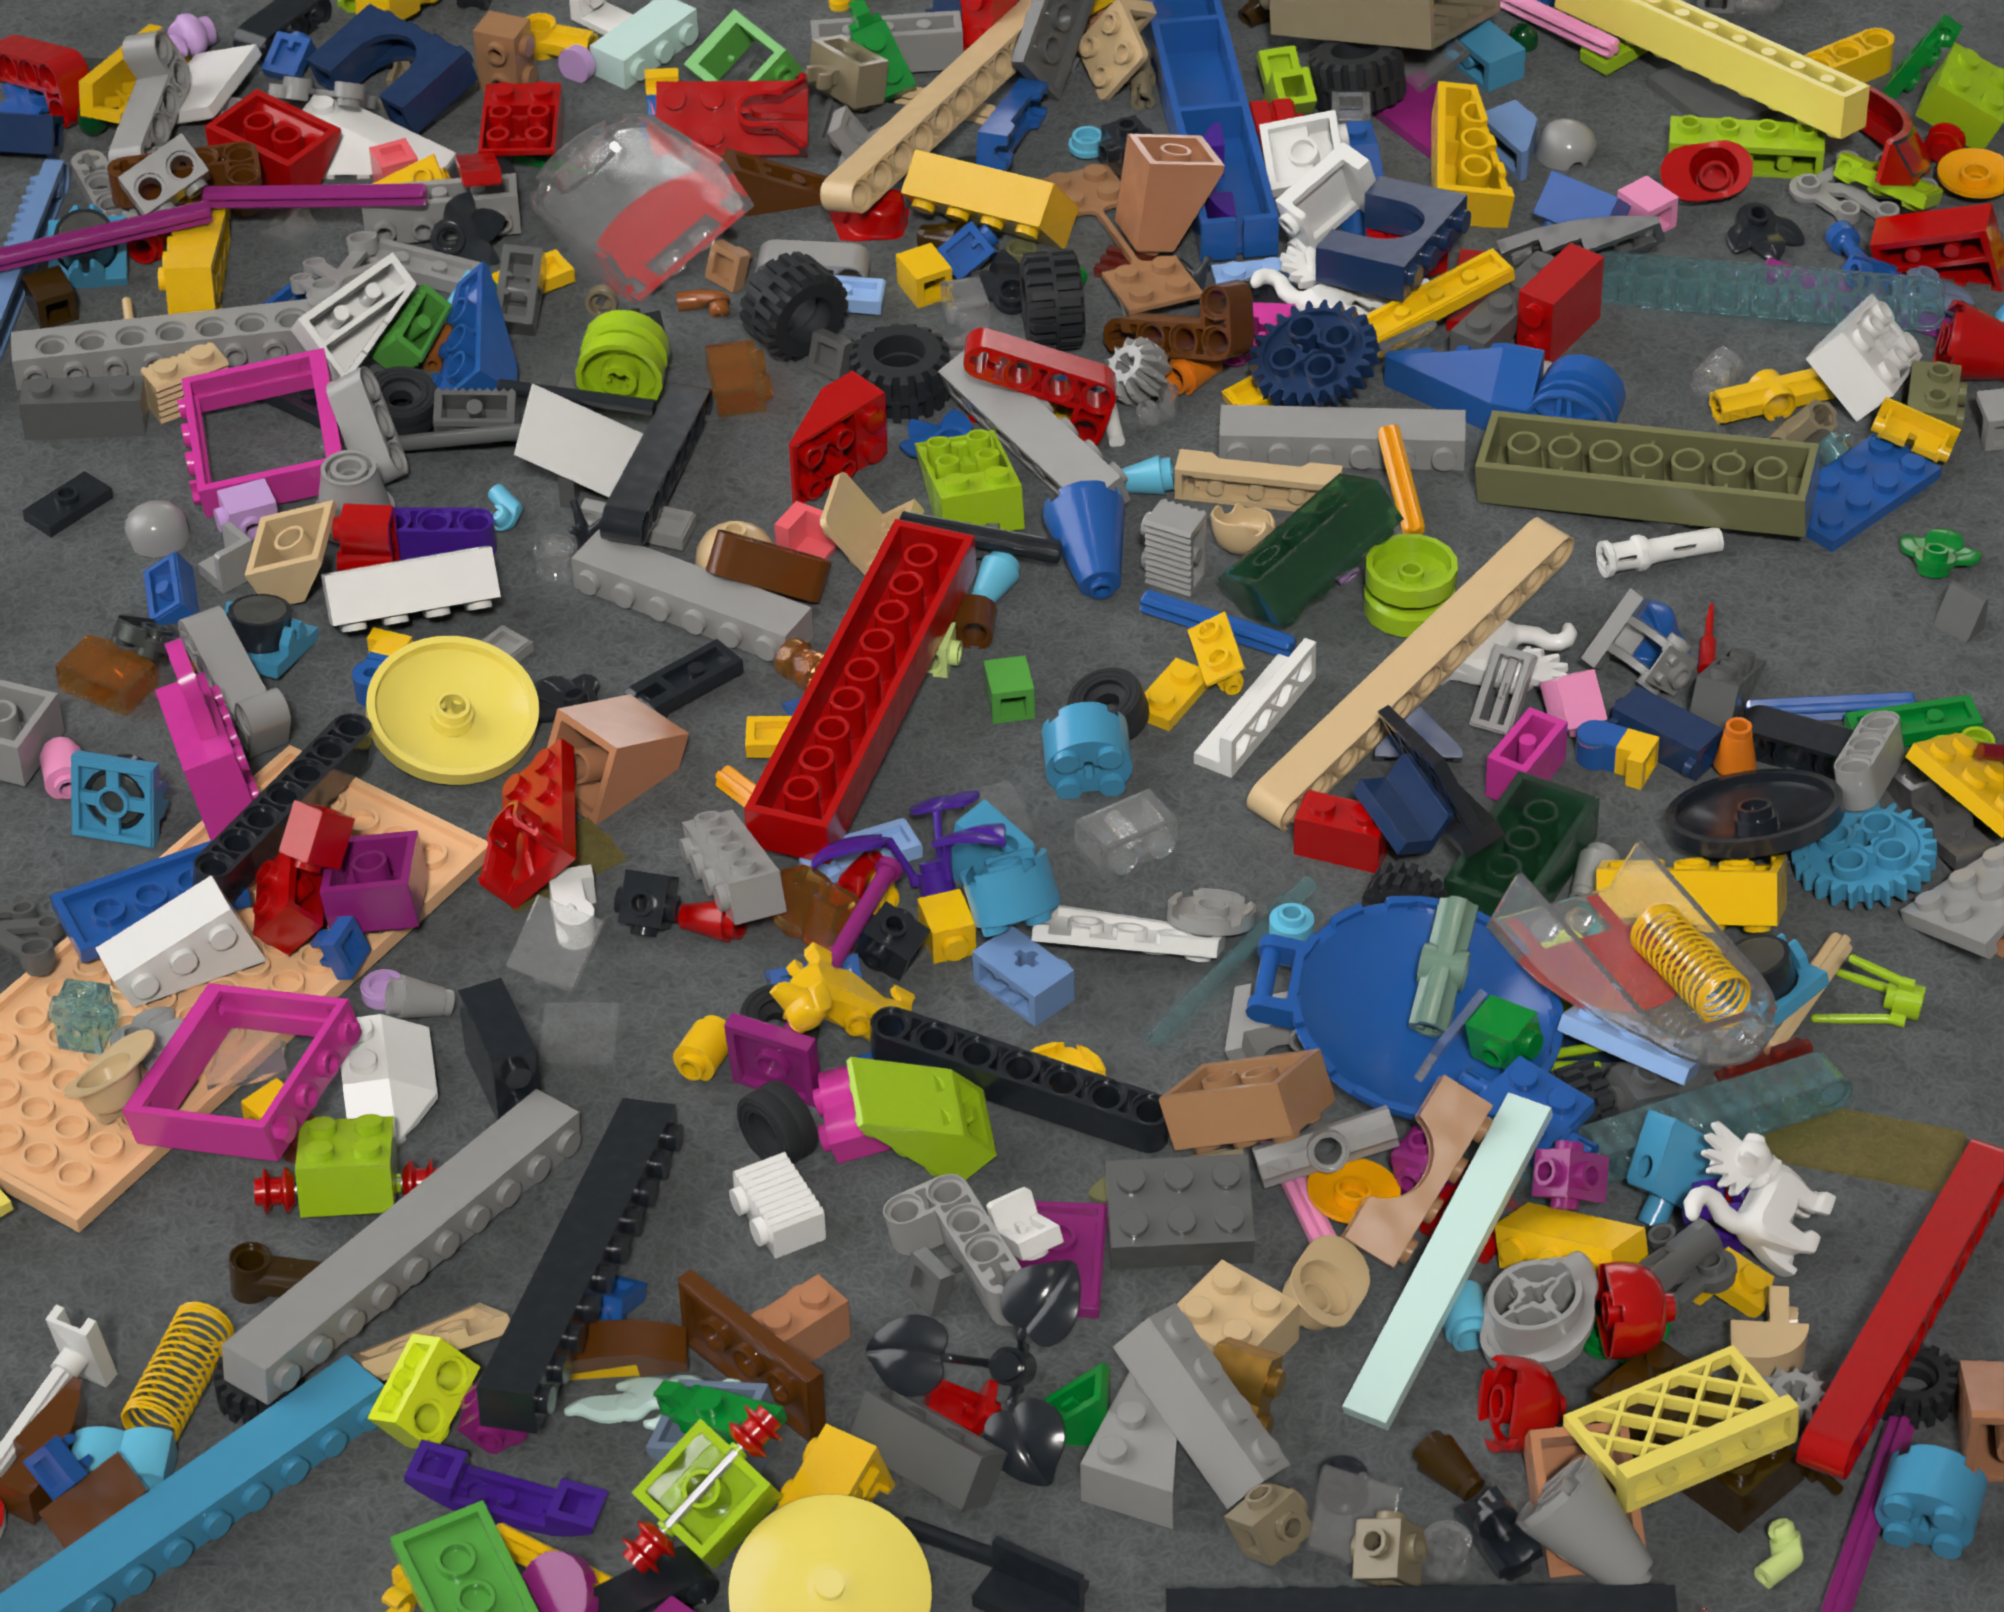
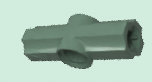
M1457 896L1440 897L1430 940L1424 943L1416 980L1419 984L1408 1023L1409 1029L1416 1031L1421 1036L1435 1039L1437 1037H1447L1455 1011L1458 991L1462 992L1465 986L1471 958L1469 948L1479 912V906L1471 903L1466 898Z

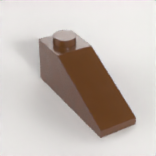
M727 148L711 178L734 194L720 208L728 213L736 212L747 216L822 205L820 190L822 183L828 176Z

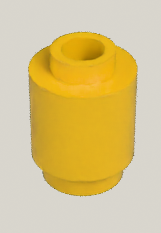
M708 1015L703 1019L697 1020L692 1025L673 1053L674 1064L682 1076L693 1081H708L714 1076L728 1055L724 1029L726 1021L723 1018Z

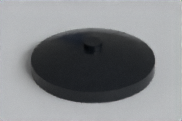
M1778 768L1732 773L1702 782L1677 796L1669 804L1665 815L1668 836L1677 847L1700 856L1735 859L1774 855L1811 844L1825 837L1838 827L1844 818L1845 808L1842 790L1832 779L1810 771Z

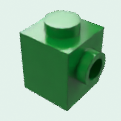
M1491 994L1465 1024L1471 1056L1495 1068L1506 1069L1519 1055L1530 1061L1538 1056L1543 1046V1035L1541 1034L1537 1011Z

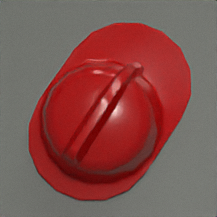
M1729 140L1690 144L1675 148L1665 156L1660 166V179L1664 187L1678 196V199L1688 202H1721L1729 199L1731 196L1740 193L1749 184L1753 175V161L1748 151L1740 144Z
M891 188L864 213L830 211L829 214L839 239L856 242L893 240L903 237L908 224L910 210L905 207L904 195L901 194V191Z

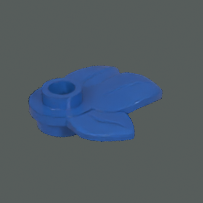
M10 83L2 84V90L7 99L0 102V112L30 114L50 112L44 92Z
M956 409L949 411L943 417L940 425L910 419L908 425V436L910 439L899 443V448L907 455L917 458L915 443L925 442L934 436L954 437L966 435L969 431H972L971 421Z

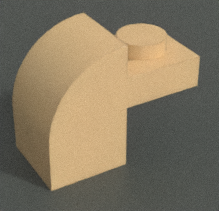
M1769 1286L1766 1321L1731 1320L1728 1347L1734 1345L1761 1377H1772L1777 1367L1787 1373H1791L1796 1365L1801 1370L1805 1362L1809 1324L1798 1323V1307L1789 1306V1287ZM1728 1365V1380L1737 1382L1739 1375Z

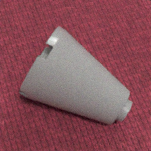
M1586 1455L1584 1460L1581 1457L1575 1459L1558 1472L1541 1488L1544 1493L1537 1501L1539 1505L1535 1507L1529 1500L1516 1518L1515 1524L1522 1532L1599 1584L1641 1585L1648 1583L1653 1576L1649 1571L1653 1564V1559L1597 1463L1590 1455Z

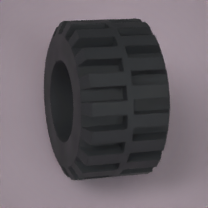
M1329 40L1318 45L1309 53V70L1317 98L1315 106H1318L1321 110H1335L1337 114L1347 115L1370 113L1394 105L1407 93L1403 47Z
M1072 248L1024 252L1020 261V294L1026 340L1056 350L1081 348L1085 338V304L1082 275L1077 255Z
M794 251L789 255L786 252L780 254L777 260L772 258L766 262V266L762 270H757L753 281L748 282L744 289L746 295L741 297L740 306L743 309L739 312L740 319L743 321L742 326L753 338L782 361L788 362L791 359L793 362L802 360L804 356H809L813 331L823 328L837 334L839 332L837 330L839 325L843 324L846 318L843 314L848 309V300L845 299L848 295L846 288L842 286L843 283L807 253L804 255L801 252Z
M895 323L887 327H876L873 332L867 331L861 335V339L853 343L849 354L850 371L853 370L885 392L886 419H893V423L902 424V419L919 420V416L922 415L927 419L934 415V409L941 411L945 407V402L949 401L951 396L948 394L938 372L950 362L949 346L947 342H943V337L940 334L932 333V329L927 327L919 328L916 324L899 325V323Z

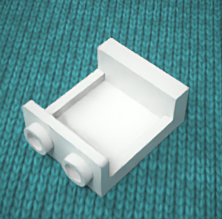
M1343 142L1275 200L1280 213L1278 221L1286 231L1289 239L1287 247L1292 246L1296 248L1297 242H1301L1306 247L1310 246L1316 249L1317 244L1332 229H1336L1358 209L1364 212L1365 192L1376 181L1369 159Z

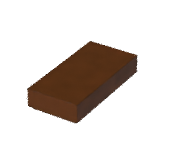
M117 1451L41 1510L39 1514L63 1547L67 1548L148 1492L149 1488L123 1453Z

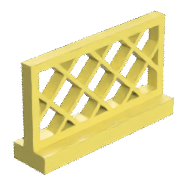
M1731 1345L1567 1413L1563 1416V1426L1587 1455H1590L1597 1463L1599 1469L1616 1488V1498L1627 1514L1797 1442L1799 1405L1789 1394L1779 1397L1737 1348ZM1728 1365L1739 1375L1737 1382L1711 1377L1712 1372ZM1680 1385L1698 1389L1695 1399L1669 1395V1390ZM1706 1390L1733 1395L1730 1406L1703 1401ZM1741 1397L1759 1400L1764 1403L1751 1410L1737 1408ZM1637 1403L1656 1406L1652 1417L1628 1413L1626 1410L1627 1407ZM1663 1409L1690 1413L1687 1424L1660 1419ZM1698 1415L1725 1420L1708 1428L1695 1426ZM1594 1421L1613 1424L1609 1435L1588 1431L1584 1425ZM1621 1426L1646 1430L1645 1441L1618 1437ZM1656 1433L1682 1437V1439L1665 1446L1653 1444ZM1614 1450L1639 1455V1457L1617 1465L1612 1460L1611 1455Z

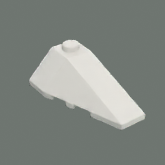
M313 95L303 108V111L341 128L342 135L323 179H334L335 175H357V179H370L372 169L369 147L406 138L418 157V161L431 154H435L440 169L445 167L448 170L456 158V152L361 107L337 105V99L329 96Z

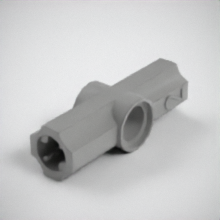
M1387 1105L1334 1122L1316 1121L1309 1125L1305 1131L1300 1132V1136L1292 1141L1280 1144L1270 1141L1252 1147V1151L1263 1186L1268 1188L1318 1171L1325 1173L1336 1172L1347 1162L1400 1145ZM1330 1137L1337 1140L1336 1148L1332 1153L1323 1156L1314 1153L1315 1146L1321 1139Z

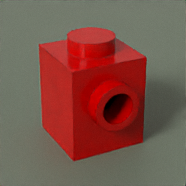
M294 800L279 852L295 858L294 866L309 872L320 873L321 867L340 870L355 818L326 806Z

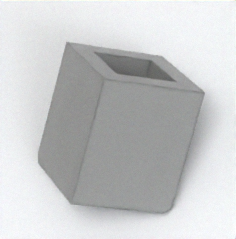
M2004 388L1978 391L1976 401L1983 415L1982 446L1985 451L2004 449Z
M231 522L222 525L225 548L198 563L199 574L223 594L248 581L244 575L253 546L252 539Z

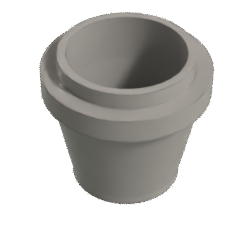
M344 450L330 455L323 461L321 465L319 496L315 504L334 500L337 505L334 516H340L343 503L393 505L395 507L394 499L386 491L376 461L370 454L360 450ZM331 527L328 540L340 544L339 541L333 540Z

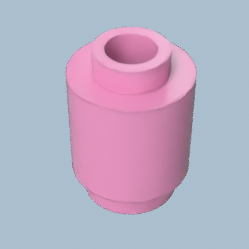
M56 737L47 741L39 756L45 789L55 799H71V755L76 750L82 751L73 740L67 737Z

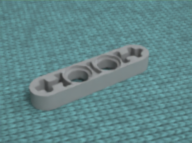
M84 150L72 157L71 163L74 178L88 204H95L103 210L105 216L126 215V218L138 216L135 208L120 207L115 210H105L109 207L118 206L112 201L107 172L109 162L102 152ZM91 166L93 169H95V171L90 173V169L88 167ZM98 186H108L104 189H94Z

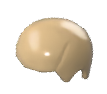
M1236 503L1233 510L1225 514L1222 507L1217 505L1210 514L1212 532L1218 545L1231 554L1244 555L1254 553L1271 543L1276 533V522L1271 512L1259 507L1245 508L1242 504Z

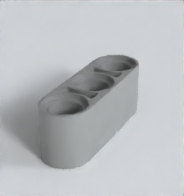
M768 240L760 247L754 272L755 274L758 269L762 270L766 266V262L772 258L777 260L780 254L787 252L791 255L794 251H797L804 255L807 253L833 275L867 278L871 255L864 246L855 243Z
M363 366L329 382L326 386L327 396L347 450H360L370 454L376 461L384 485L406 475L409 471L407 458L379 383L372 371Z
M1882 710L1865 715L1834 763L1835 778L1843 793L1845 810L1855 812L1874 807L1880 801L1903 762L1905 751L1900 717L1897 713Z

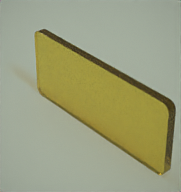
M1767 1095L1762 1099L1754 1133L1765 1137V1142L1771 1154L1780 1159L1782 1163L1941 1193L1960 1160L1966 1140L1965 1134L1959 1130L1775 1095Z

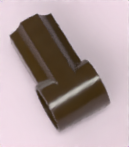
M258 1242L238 1244L229 1253L231 1294L235 1300L244 1304H256L268 1297L280 1298L323 1262L273 1256L268 1247Z

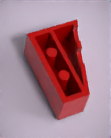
M1992 203L1876 218L1870 242L1873 258L1895 265L1898 268L1897 272L1902 273L1904 277L1911 268L1927 266L1937 271L1940 278L1954 280V284L1957 286L1966 287L1967 282L1991 285L1992 291L2003 292L2004 244Z

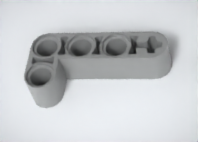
M159 30L129 35L123 40L122 52L124 60L137 80L109 148V163L120 157L153 153L168 143L179 115L178 111L182 107L190 86L191 73L186 60L165 31Z
M215 606L178 620L180 637L198 673H205L210 687L219 685L241 746H244L248 752L247 759L288 744L291 715L287 702L278 688L266 690L224 610L220 606Z
M944 1174L890 1198L884 1205L883 1214L893 1248L903 1255L910 1256L912 1251L924 1247L930 1250L945 1244L951 1255L963 1266L962 1272L991 1319L996 1324L1002 1326H1013L1005 1319L1002 1313L1001 1294L1007 1280L1015 1272L1022 1269V1267L966 1180L956 1174Z

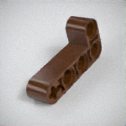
M233 142L193 148L209 169L211 179L206 181L208 186L263 185L258 149L254 144L249 142ZM152 153L120 157L108 164L107 172L111 196L116 206L136 208L121 188L118 177ZM179 162L172 168V173L178 178H186L191 175L194 168L187 162ZM147 184L141 189L140 196L146 200H155L160 196L162 189L158 185ZM203 192L191 199L186 195L178 202L202 199ZM232 209L233 212L240 215H252L262 210Z
M1238 279L1209 285L1203 290L1200 297V317L1137 313L1114 318L1108 321L1104 327V342L1108 349L1115 353L1114 346L1122 348L1127 337L1136 340L1141 336L1163 348L1169 356L1168 358L1220 361L1245 355L1252 348L1254 342L1252 291L1244 281Z

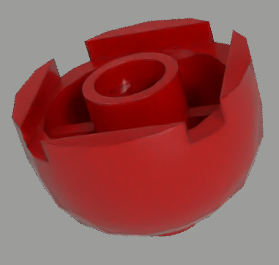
M1616 1261L1601 1263L1596 1275L1598 1279L1596 1300H1601L1602 1316H1597V1325L1604 1356L1610 1359L1622 1360L1644 1355L1660 1344L1665 1336L1667 1322L1675 1321L1676 1306L1674 1295L1672 1292L1664 1293L1659 1277L1650 1268L1637 1262Z
M1495 1355L1491 1359L1497 1362L1495 1369H1485L1481 1379L1478 1394V1420L1489 1419L1495 1440L1486 1438L1484 1440L1490 1452L1523 1453L1524 1438L1529 1430L1555 1428L1558 1426V1423L1563 1421V1416L1566 1414V1399L1560 1393L1558 1383L1553 1374L1546 1366L1535 1359L1523 1356ZM1501 1424H1510L1509 1438H1506L1500 1430L1499 1426Z

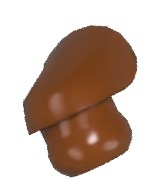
M697 289L676 292L678 312L709 308V314L713 318L726 317L730 313L728 304L731 300L724 291Z
M443 324L423 360L424 370H441L443 359L438 356L440 344L446 342L452 331L450 324Z

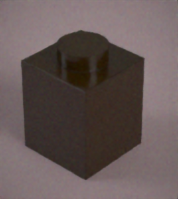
M60 265L22 276L27 306L40 329L56 327L79 320L74 290Z

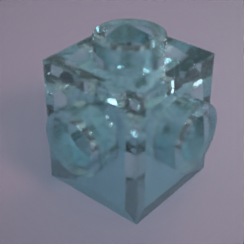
M67 978L58 996L52 997L48 1010L49 1022L54 1023L59 1049L102 1054L111 1034L117 1026L119 1008L116 1003H113L110 984Z

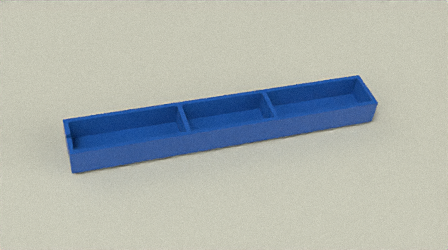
M1143 0L1152 2L1157 12L1143 30L1147 46L1151 50V62L1156 74V82L1169 135H1202L1203 137L1213 123H1221L1225 145L1224 177H1220L1216 184L1217 193L1233 192L1237 225L1235 216L1208 219L1205 206H1202L1192 222L1201 262L1205 255L1211 256L1212 261L1236 259V254L1241 253L1243 258L1278 255L1279 215L1221 0Z

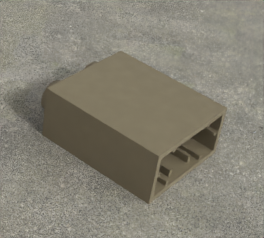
M1260 0L1262 7L1270 10L1271 35L1426 50L1435 49L1500 12V0Z

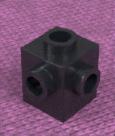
M1136 115L1123 117L1117 121L1101 125V142L1098 143L1099 156L1102 162L1108 164L1120 179L1127 135L1154 134L1149 127H1145Z
M626 869L623 887H618L614 899V911L619 913L618 922L631 924L630 933L657 937L658 929L670 930L672 923L678 921V914L682 905V898L680 895H677L680 877Z
M885 901L878 912L872 914L860 934L854 954L858 953V957L869 968L881 971L889 977L900 981L922 953L931 930L916 921L908 911L896 908Z

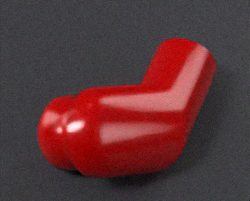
M877 849L864 851L841 873L838 883L832 887L830 893L831 900L836 906L852 908L858 904L864 894L869 877L876 871L875 865L883 857Z

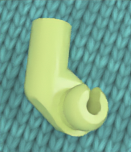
M1787 1518L1777 1519L1769 1525L1768 1534L1771 1538L1769 1541L1771 1557L1754 1569L1755 1578L1768 1589L1799 1568L1804 1559L1800 1532L1795 1530L1794 1523Z

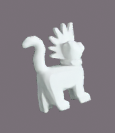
M1297 242L1296 248L1288 246L1286 253H1281L1280 261L1283 262L1280 270L1290 274L1289 280L1275 269L1262 268L1253 272L1250 285L1253 288H1259L1264 284L1273 286L1280 299L1287 304H1296L1299 311L1305 310L1307 301H1311L1314 308H1319L1323 299H1327L1330 308H1333L1337 302L1342 301L1345 311L1355 306L1358 315H1367L1392 300L1316 282V249L1310 246L1306 247L1301 242ZM1289 281L1295 282V284L1298 286L1299 289H1307V290H1305V291H1298L1296 288H1294V287L1291 285V283H1290Z
M1506 620L1440 685L1454 680L1481 686L1494 644L1517 649L1520 644H1531L1540 648L1531 649L1530 646H1527L1522 650L1535 654L1538 657L1527 692L1531 689L1541 690L1539 682L1567 675L1565 672L1568 671V664L1560 663L1559 654L1545 656L1544 650L1562 651L1571 647L1577 638V631L1572 623H1565L1559 634H1550L1541 627L1514 624ZM1503 656L1494 684V688L1497 691L1500 689L1510 657ZM1521 660L1519 661L1509 692L1512 696L1524 662Z
M1721 1122L1711 1123V1127L1716 1135L1709 1133L1704 1135V1139L1714 1149L1701 1151L1703 1157L1711 1160L1709 1163L1711 1167L1706 1168V1173L1723 1175L1718 1182V1187L1722 1188L1730 1185L1729 1196L1740 1194L1746 1187L1750 1190L1737 1212L1728 1204L1721 1192L1707 1185L1694 1188L1688 1193L1683 1202L1686 1217L1690 1221L1697 1220L1703 1205L1707 1206L1714 1222L1728 1232L1736 1234L1739 1241L1748 1247L1760 1262L1775 1274L1782 1277L1795 1275L1797 1268L1793 1266V1255L1815 1253L1821 1237L1813 1230L1800 1231L1792 1224L1794 1216L1801 1219H1808L1811 1214L1815 1213L1828 1216L1831 1214L1836 1196L1829 1192H1813L1797 1173L1789 1166L1782 1164L1780 1159L1771 1154L1765 1142V1137L1762 1135L1748 1133L1744 1140L1741 1141Z

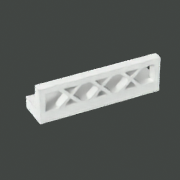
M1304 638L1289 657L1278 654L1197 748L1194 752V764L1230 778L1233 777L1316 678L1315 641Z

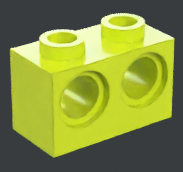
M412 1333L367 1419L409 1448L417 1449L421 1439L440 1444L447 1437L450 1424L461 1405L463 1397L472 1387V1382L480 1366L441 1337Z

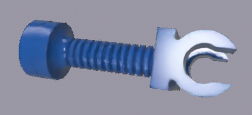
M1842 220L1832 224L1826 231L1825 241L1837 255L1846 254L1848 257L1840 271V274L1845 277L1846 282L1859 288H1865L1866 285L1864 283L1877 287L1878 292L1891 298L1898 297L1892 291L1893 282L1905 284V277L1902 273L1897 272L1898 268L1895 265L1868 257L1860 248V235L1850 222Z

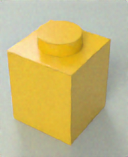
M932 243L896 254L897 284L917 308L953 297L952 267Z
M961 889L917 898L918 922L931 930L925 945L933 964L948 960L959 961L966 956L972 955V951L976 949V926Z

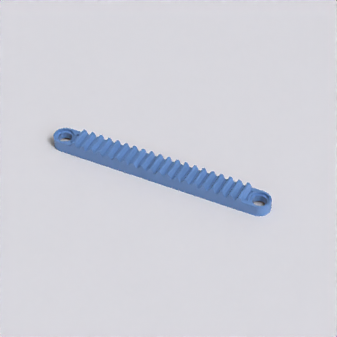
M45 159L39 175L30 177V185L26 186L27 195L22 196L23 204L18 206L19 213L15 214L16 222L11 224L12 232H8V241L4 242V247L48 237V220H57L70 185V169L67 160ZM40 263L0 272V364L10 341L11 332L15 328L26 300L22 276L36 272Z

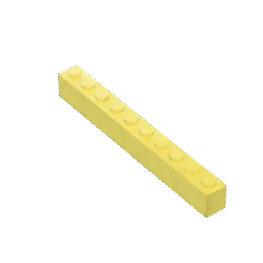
M1555 0L1554 7L1568 13L1569 16L1594 25L1603 32L1620 37L1630 45L1646 49L1658 58L1672 61L1686 71L1698 73L1708 78L1714 84L1724 85L1737 91L1742 97L1752 98L1761 102L1773 111L1787 114L1801 124L1810 125L1826 132V135L1831 138H1846L1850 134L1866 127L1870 85L1682 0Z

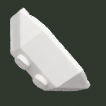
M383 1014L356 1017L362 1034L340 1066L347 1118H357L364 1114L394 1116L398 1148L406 1140V1135L419 1124L438 1099L429 1027Z

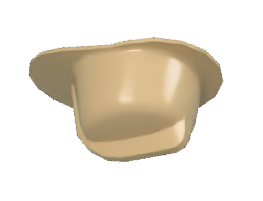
M149 1029L138 1030L115 1042L85 1072L68 1083L63 1090L64 1096L70 1099L79 1098L87 1110L101 1124H109L123 1115L122 1109L143 1080L139 1063L153 1048L156 1041L154 1031Z
M1329 1234L1317 1237L1312 1241L1292 1269V1273L1285 1282L1282 1292L1298 1302L1300 1306L1299 1326L1311 1331H1319L1328 1328H1339L1347 1324L1367 1294L1370 1285L1369 1268L1359 1250L1342 1237Z

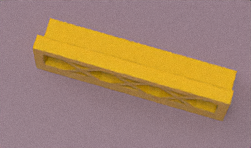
M148 24L137 34L163 31V26ZM122 46L79 81L80 116L120 123L137 80L124 60ZM187 55V57H185L184 59L188 64L190 62V56Z

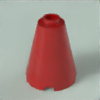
M1953 299L1947 311L1954 314L1950 323L1942 321L1932 362L1962 365L1960 380L2004 381V322L1964 301Z

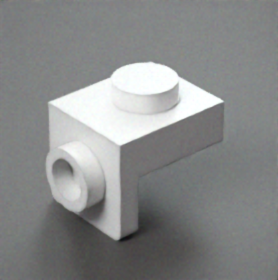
M1026 1187L1019 1188L990 1201L986 1206L989 1218L1013 1255L1022 1261L1042 1258L1049 1252L1050 1248L1064 1242L1060 1226L1037 1213L1032 1191Z

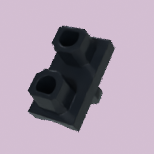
M1497 1486L1488 1489L1476 1501L1453 1508L1455 1518L1500 1580L1504 1578L1506 1581H1513L1528 1574L1532 1570L1531 1563L1543 1557L1540 1544L1522 1532L1515 1524L1518 1514Z

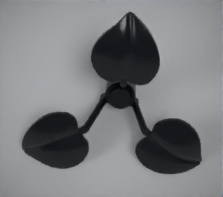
M1070 1260L1030 1265L1018 1270L1007 1280L1001 1294V1309L1005 1319L1010 1324L1021 1327L1016 1336L1018 1346L1016 1348H1000L992 1355L991 1359L944 1353L948 1343L946 1327L938 1320L924 1315H907L885 1324L869 1341L866 1347V1356L882 1381L892 1391L907 1397L924 1396L935 1390L944 1377L943 1362L989 1368L990 1374L995 1381L1001 1385L1011 1386L1012 1390L1006 1402L1009 1411L996 1412L987 1419L984 1427V1439L1008 1452L1002 1466V1470L1005 1473L1028 1484L1049 1486L1054 1482L1056 1468L1065 1445L1066 1432L1064 1420L1055 1406L1045 1400L1029 1398L1023 1400L1018 1405H1016L1019 1394L1024 1392V1386L1034 1379L1037 1371L1036 1360L1029 1352L1030 1345L1026 1343V1336L1029 1335L1031 1340L1039 1346L1051 1347L1064 1340L1076 1323L1081 1300V1283L1077 1265Z

